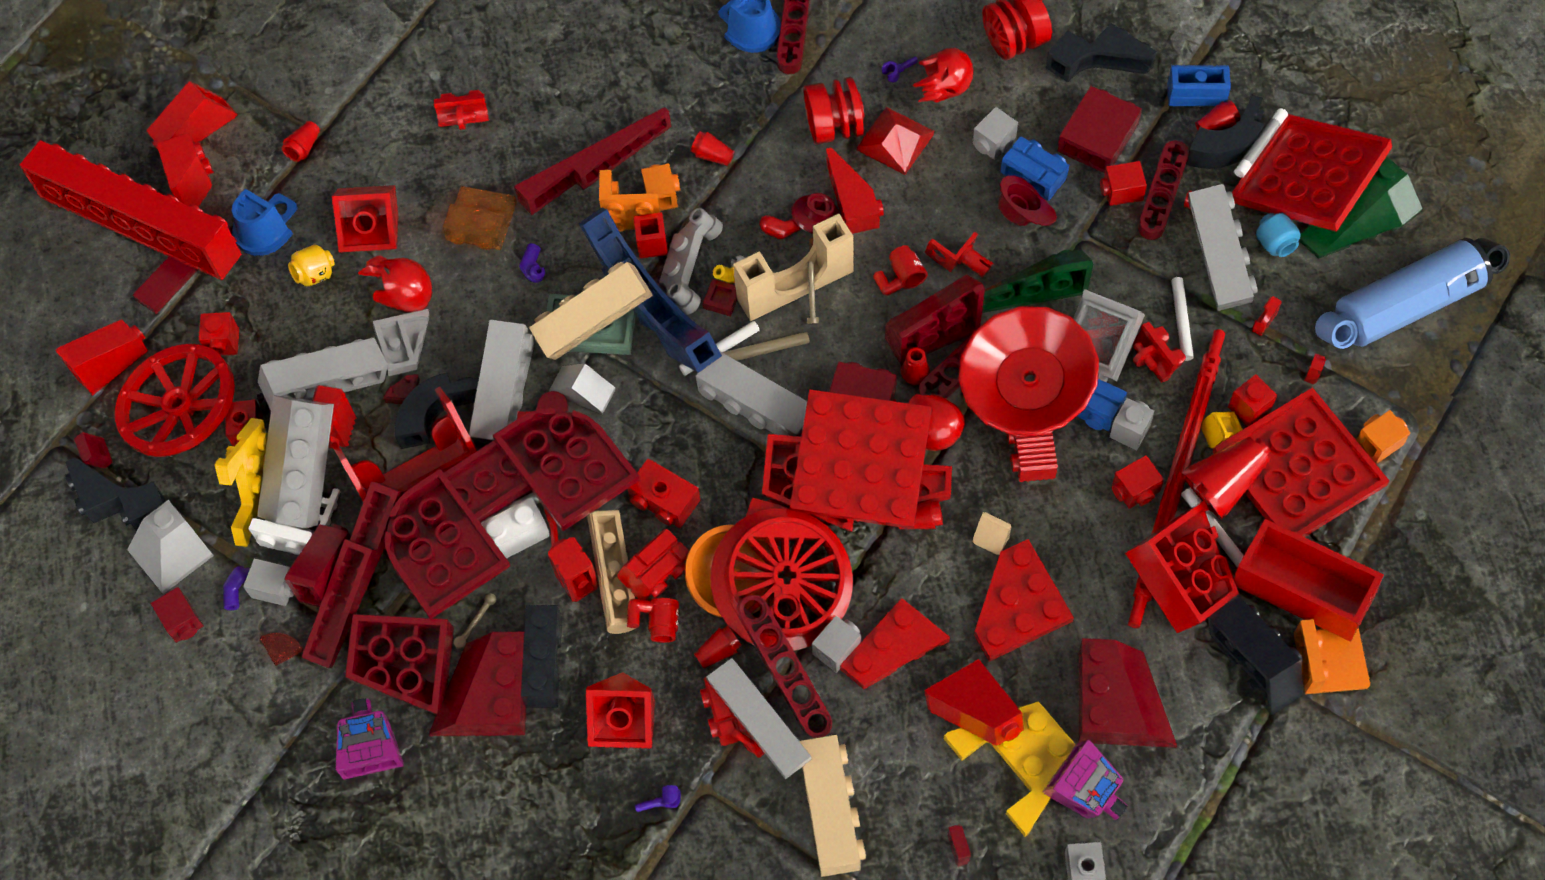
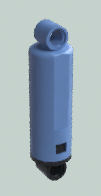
M1463 238L1342 297L1336 303V312H1326L1319 317L1316 322L1315 332L1320 339L1340 349L1348 348L1352 344L1364 347L1488 286L1492 282L1493 274L1502 272L1508 266L1510 252L1505 246L1486 238H1478L1476 240Z

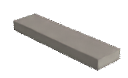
M733 658L706 676L709 684L785 779L811 760V755Z

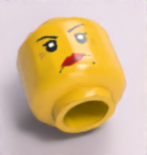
M316 244L294 252L291 262L288 263L289 271L294 281L306 287L329 279L332 274V267L335 265L332 254L328 250L324 251Z

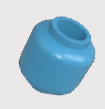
M1269 213L1260 220L1256 237L1269 255L1285 257L1297 249L1301 234L1292 219L1285 213Z

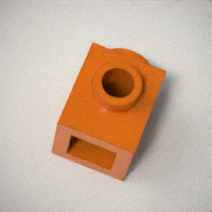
M656 164L649 168L641 169L646 194H658L660 211L677 208L676 191H680L678 175L671 173L670 164Z
M1389 410L1382 416L1375 414L1364 423V428L1360 431L1356 440L1377 464L1402 447L1411 432L1408 430L1404 420L1396 417Z

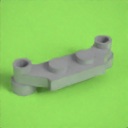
M702 208L693 210L688 224L679 233L674 234L659 284L667 289V296L686 315L696 311L701 302L700 296L690 289L688 284L702 238L713 240L721 233L723 224L714 215H709Z

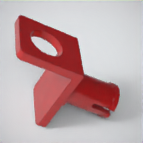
M977 232L971 235L956 255L934 239L929 241L925 250L927 256L949 272H952L957 264L963 263L983 278L986 275L985 273H988L994 264L973 249V244L978 236ZM934 249L941 252L945 259L937 255Z

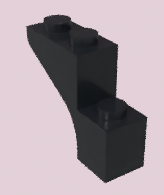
M1110 23L1092 44H1089L1083 37L1075 35L1068 30L1048 51L1046 69L1066 82H1069L1081 71L1090 68L1146 74L1154 66L1157 51L1152 49L1149 44L1131 36L1125 29L1118 28Z
M74 458L65 462L69 471L65 475L66 481L72 491L76 490L79 497L74 499L76 507L82 516L87 515L93 523L120 513L125 525L131 524L137 531L143 518L166 502L163 493L154 481L139 487H119L79 459Z

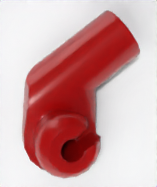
M765 215L759 222L764 233L777 239H784L802 229L793 218L783 221L776 217Z

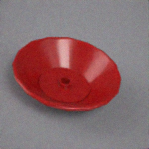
M1019 306L993 315L972 333L960 356L958 381L967 406L984 424L1009 435L1039 436L1066 426L1085 410L1098 386L1099 357L1091 336L1072 317L1049 307ZM1029 375H1033L1036 377L1031 382L1025 380V378Z

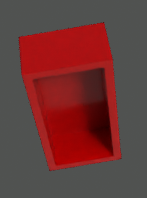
M1265 519L1238 565L1234 581L1236 587L1304 620L1314 619L1315 625L1351 642L1379 589L1384 574Z

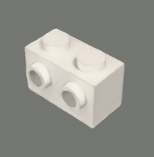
M532 497L527 500L516 501L509 509L499 514H493L481 522V525L506 559L550 537L546 522Z

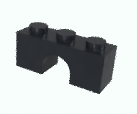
M526 605L521 697L526 708H558L560 677L557 670V649L561 648L562 616L558 605Z

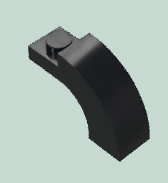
M1252 94L1241 120L1229 129L1215 131L1200 127L1190 148L1186 165L1213 169L1226 167L1242 160L1263 130L1264 124L1261 123L1264 110L1260 109L1263 98Z
M446 372L433 376L414 388L401 404L396 416L395 438L400 449L430 444L431 425L436 417L445 411L434 389L440 386L452 401L454 407L475 403L479 377H463L455 382H451Z

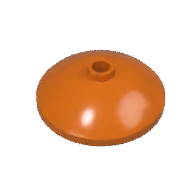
M734 525L718 526L700 536L692 545L685 563V580L691 596L701 608L720 618L722 617L716 608L711 591V565L720 541ZM755 539L771 555L766 540ZM746 542L743 543L739 552L764 562ZM735 560L734 572H763ZM734 579L737 592L765 581ZM767 588L750 595L762 596L767 591ZM748 601L745 604V608L748 609L755 601ZM760 606L752 614L761 609Z

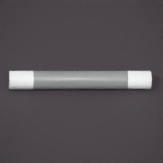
M1279 108L1234 170L1236 176L1243 178L1288 116L1284 109Z

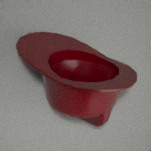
M1008 175L1001 180L1000 191L1002 194L998 200V207L1006 219L1019 226H1026L1031 222L1042 226L1055 223L1057 218L1055 210L1038 194L1029 182L1015 175Z

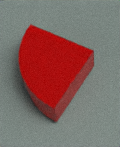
M1275 296L1269 298L1263 307L1265 308L1264 312L1254 322L1252 327L1254 333L1262 336L1277 316L1282 303L1281 300Z
M1315 353L1304 381L1313 385L1317 383L1326 361L1324 356Z

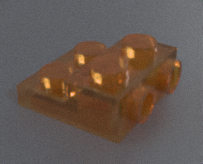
M461 186L455 204H450L442 227L446 240L459 245L463 243L476 245L484 250H490L491 248L501 250L517 204L516 196Z

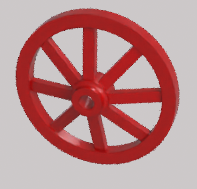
M181 344L157 352L131 373L119 392L115 405V423L119 434L133 449L148 456H171L195 447L218 428L231 407L235 390L234 376L231 368L216 351L199 344ZM187 358L181 386L175 387L163 366L176 360ZM198 358L214 364L215 367L191 390ZM155 372L166 393H164L163 397H158L137 391L144 381ZM220 377L218 398L197 400ZM132 402L162 408V410L130 423L129 415ZM212 409L208 416L195 427L191 417L194 412ZM166 419L151 442L135 436L134 432ZM179 420L182 421L187 434L164 442Z

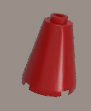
M1248 437L1185 468L1181 475L1198 497L1200 496L1203 501L1206 499L1209 510L1221 520L1228 515L1268 464L1270 459L1267 454L1271 451L1260 438L1254 440Z

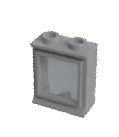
M1084 289L1082 299L1073 319L1091 336L1099 357L1098 379L1105 382L1108 379L1117 381L1145 314L1137 309Z

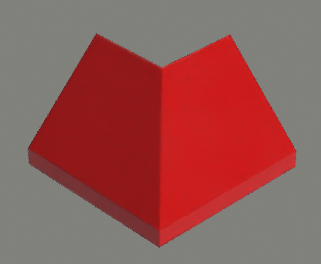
M885 107L857 146V151L906 175L933 137L934 131Z
M623 672L586 687L588 747L652 748L655 699L651 688Z

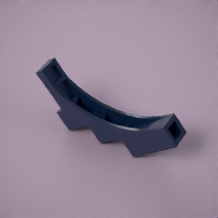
M600 208L579 222L582 231L603 266L601 270L605 276L609 274L608 270L612 266L620 262L624 264L629 262L638 270L653 296L633 308L642 325L656 332L668 356L697 373L722 357L709 331L703 329L685 315L648 274L620 234L606 208Z

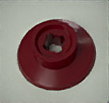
M822 193L802 196L793 203L791 208L792 217L796 224L813 234L814 225L840 214L833 200Z

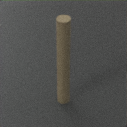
M803 332L722 353L739 361L808 344L810 341L808 333Z

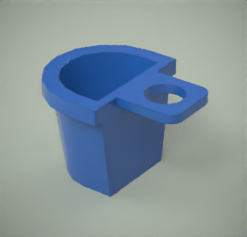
M731 0L720 8L719 16L728 24V31L724 34L725 39L736 48L750 53L763 52L773 47L779 40L781 22L779 16L773 10L770 0Z
M244 189L232 205L234 219L232 234L237 240V246L243 252L254 256L276 252L293 235L292 230L286 226V222L297 211L296 203L282 194H275L267 202L249 190ZM283 203L287 205V211L280 215L275 208L276 204Z

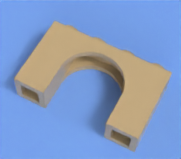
M840 214L813 226V246L801 261L786 270L773 273L760 251L733 264L736 297L750 321L809 294L808 262H814L815 290L854 272L853 235Z

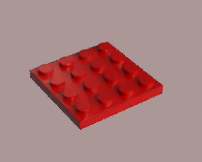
M1288 114L1249 171L1241 178L1233 190L1234 203L1267 213H1285L1292 220L1337 232L1392 149V141L1389 138Z
M1313 387L1218 444L1213 449V454L1248 437L1254 440L1260 438L1271 451L1267 454L1270 461L1246 490L1245 494L1265 519L1303 537H1306L1380 491L1390 481Z
M809 389L790 510L819 516L914 529L932 407Z

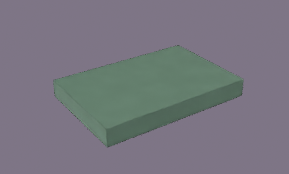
M549 294L547 311L551 313L559 308V303L570 295ZM630 310L568 352L631 355L636 315L634 310Z

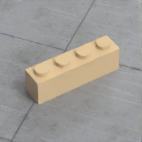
M623 262L617 263L608 270L609 274L601 280L597 278L588 282L583 287V292L577 296L570 295L564 298L559 303V308L551 313L550 311L544 312L535 318L534 321L536 323L530 326L529 329L547 358L558 359L653 296L634 265L629 262L625 264Z
M837 735L799 741L811 755V760L802 769L821 877L859 871L860 860L866 859L863 840H856L854 828L860 827L857 807L850 808L848 796L854 795L851 775L845 776L843 764H848L845 744L839 745Z

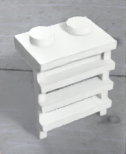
M333 489L330 499L322 497L321 507L326 509L323 515L319 514L318 524L330 526L331 515L338 506L337 500L341 493L339 489ZM256 518L252 519L248 528L260 546L295 555L301 553L315 532Z

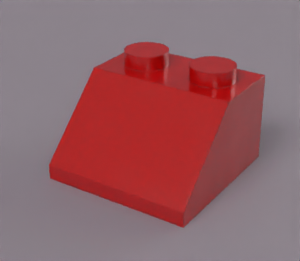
M189 132L156 143L174 197L188 206L193 204L199 207L213 186L209 175L214 173L200 141L195 143Z
M395 185L338 188L332 195L339 252L397 249L398 205Z

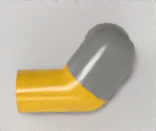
M739 255L736 256L737 260L732 259L731 268L723 265L715 266L713 276L730 284L735 283L733 264L745 257Z

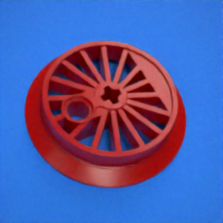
M771 508L746 516L724 535L712 560L710 583L716 608L725 623L739 637L752 645L754 644L737 615V604L740 598L767 588V591L760 597L764 600L768 598L770 610L778 624L782 625L781 629L795 651L812 646V642L835 616L842 620L851 600L853 576L851 563L843 544L826 524L806 513L792 511L787 508ZM755 539H765L771 555ZM775 540H781V554ZM789 540H796L789 556ZM803 540L816 541L795 561ZM746 542L764 562L739 552L743 543ZM821 545L825 547L829 556L800 567ZM735 560L763 572H734ZM830 562L833 563L835 574L805 573ZM783 571L785 576L790 577L786 584H784V579L778 578V575ZM734 579L765 581L737 592ZM807 581L835 582L834 593ZM805 590L831 601L826 611ZM800 598L819 619L811 624L809 623ZM755 601L748 609L744 606L745 615L750 619L756 618L752 613L760 605ZM780 601L790 605V616L780 614L777 607ZM798 617L801 627L790 629V622ZM767 628L761 632L760 642L765 647L772 646L776 641V634L772 629Z

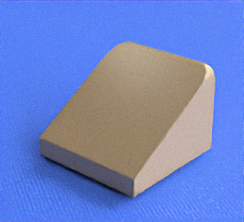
M983 512L973 537V543L996 555H1000L1010 537L1011 524Z

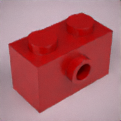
M647 458L637 472L640 481L628 488L630 502L642 511L648 509L655 513L656 518L665 525L670 526L673 524L681 529L701 500L699 488Z

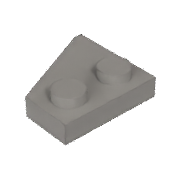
M428 309L373 321V329L379 348L388 364V376L417 370L429 322Z

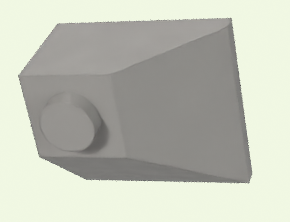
M169 500L143 518L127 549L163 594L214 556Z

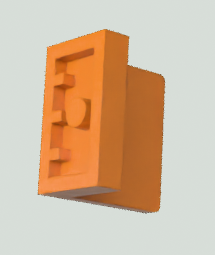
M600 170V208L603 207L608 210L619 232L635 229L633 216L660 213L658 194H619L618 181H613L612 171Z
M1314 619L1300 621L1293 634L1296 649L1303 659L1302 680L1305 694L1369 688L1370 680L1359 628L1350 642L1325 629L1316 630Z

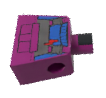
M361 698L352 701L353 717L340 719L337 724L336 771L343 780L404 766L390 722L383 711L372 712L370 699Z
M1089 740L1075 745L1042 791L1045 795L1088 819L1098 817L1102 811H1105L1114 820H1117L1128 806L1115 795L1123 783L1122 776Z

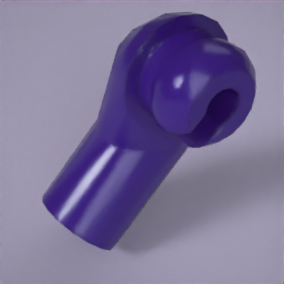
M529 243L519 268L528 281L538 283L545 276L544 267L541 268L536 262L541 248L536 244Z
M243 565L235 567L224 582L223 608L225 610L239 609V588L242 583H245L250 567L244 568Z

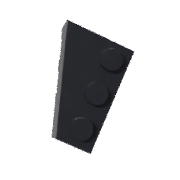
M1238 597L1208 617L1211 637L1233 666L1240 664L1251 678L1247 681V684L1252 691L1259 688L1268 700V705L1265 708L1271 716L1302 696L1303 659L1295 647H1289L1282 640L1280 633L1274 626H1268L1261 619L1259 612L1253 605H1247Z

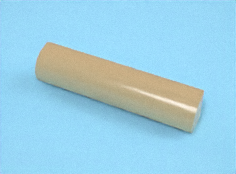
M619 510L593 511L587 515L607 632L612 634L626 633L636 629L627 627V605L629 600L635 599V596L631 589L627 588L617 576L623 565L628 562Z

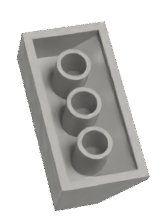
M273 395L257 517L276 524L301 528L318 525L334 404Z

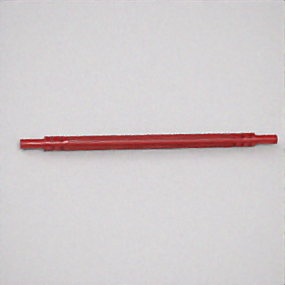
M1214 330L1208 353L1203 355L1196 385L1152 533L1175 518L1185 484L1181 472L1190 466L1221 362L1219 355L1226 334L1223 330ZM1139 576L1133 592L1135 600L1128 620V626L1132 628H1140L1147 602L1152 599V594Z

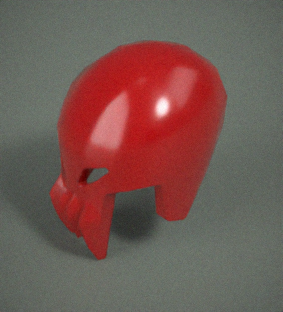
M945 48L919 61V65L925 67L927 77L913 84V87H923L922 91H926L923 93L925 97L919 99L918 102L932 100L937 103L962 95L970 87L973 79L974 69L972 61L964 51L957 48Z
M379 255L367 261L366 267L358 272L359 275L382 278L384 289L376 290L373 293V300L384 306L405 313H412L427 308L431 300L432 282L425 268L414 260L408 258L386 259ZM385 268L389 270L390 274L385 271Z
M915 394L910 399L909 404L932 407L926 450L940 451L955 444L965 426L964 415L958 406L938 395Z

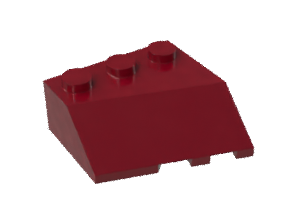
M966 274L904 313L890 319L885 324V339L900 366H902L911 348H921L924 350L925 355L970 336L981 326L985 292L984 285Z
M491 632L466 643L447 688L439 715L435 717L429 736L525 735L526 706L521 697L524 632Z

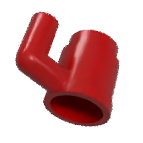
M904 245L896 248L889 255L891 267L897 278L889 282L883 271H878L873 275L881 293L889 296L901 288L911 289L919 286L926 280L928 272L923 267L916 253L909 246Z
M655 598L650 601L631 599L627 605V627L638 628L640 626V612L649 613L648 630L651 632L650 639L659 643L673 642L676 640V632L678 631L679 602L671 598Z

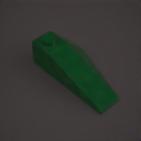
M1386 156L1337 232L1310 225L1301 234L1299 242L1319 259L1349 248L1351 244L1358 241L1376 238L1378 234L1385 231L1398 230L1417 216L1423 208L1408 174Z
M1082 249L1075 251L1063 250L986 288L982 313L1083 295L1084 289L1088 290L1093 269L1092 259Z

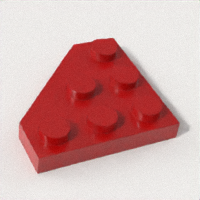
M1029 539L1000 552L975 628L974 636L989 662L1073 622L1074 619Z

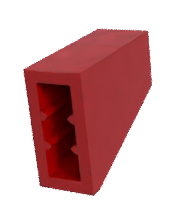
M188 81L146 131L153 138L152 144L156 148V143L189 132L196 143L233 120L238 114L223 97Z
M121 319L64 344L55 351L74 377L93 396L148 352V349L142 342L146 338L135 325L129 327Z
M979 659L924 690L927 708L931 713L995 746L1015 739L1020 732L1024 731L1022 712Z

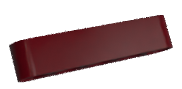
M758 595L743 597L737 604V615L798 724L806 734L814 738L826 736L832 728L831 716L768 604ZM750 600L756 601L761 608L759 616L754 619L748 618L744 613V606ZM767 628L772 629L776 634V641L770 647H765L760 642V634ZM782 657H788L792 662V669L786 675H780L776 670V663ZM799 685L805 686L808 691L807 699L802 703H795L792 698L793 689ZM813 714H821L824 719L823 727L818 731H811L808 726L809 718Z

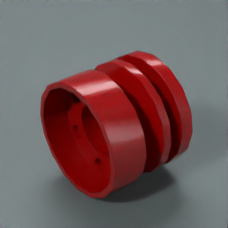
M997 0L996 3H989L982 9V19L987 37L998 56L1003 60H1009L1014 58L1015 55L1023 54L1026 47L1034 49L1050 42L1052 39L1051 21L1042 0Z
M852 76L844 78V91L839 80H833L832 94H828L822 82L804 86L806 114L815 145L833 142L835 139V128L838 127L844 139L850 137L849 125H851L855 137L863 136L864 108L860 92Z

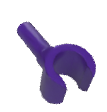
M914 56L898 65L895 62L888 61L882 65V73L885 75L893 71L887 76L888 81L892 83L897 82L900 77L899 73L918 63V59Z
M675 785L663 786L662 797L635 804L636 811L640 812L660 806L675 808L680 804L681 791Z

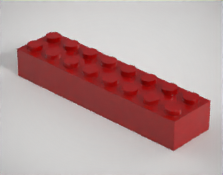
M39 140L19 165L41 199L217 279L223 280L242 255L236 244L237 240L230 233L228 223L218 215L210 216L193 204L189 206L183 204L171 194L165 196L148 184H138L126 174L121 173L118 175L111 172L105 165L91 163L78 153L73 155L56 143L51 145Z

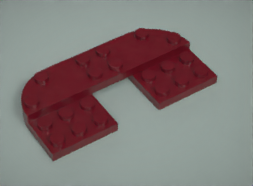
M545 408L530 412L493 434L494 441L446 472L443 473L441 469L437 470L411 487L399 498L389 514L390 520L387 532H385V547L397 575L403 580L430 620L510 567L509 561L481 525L482 521L532 490L560 529L565 531L640 481L638 473L597 422L575 410L570 413L556 411V408Z

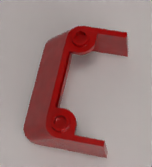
M440 386L434 390L447 415L439 418L432 425L431 436L436 446L396 468L382 474L378 465L370 460H363L350 466L338 443L331 444L363 503L371 481L406 492L437 470L441 469L444 473L477 452L452 401Z

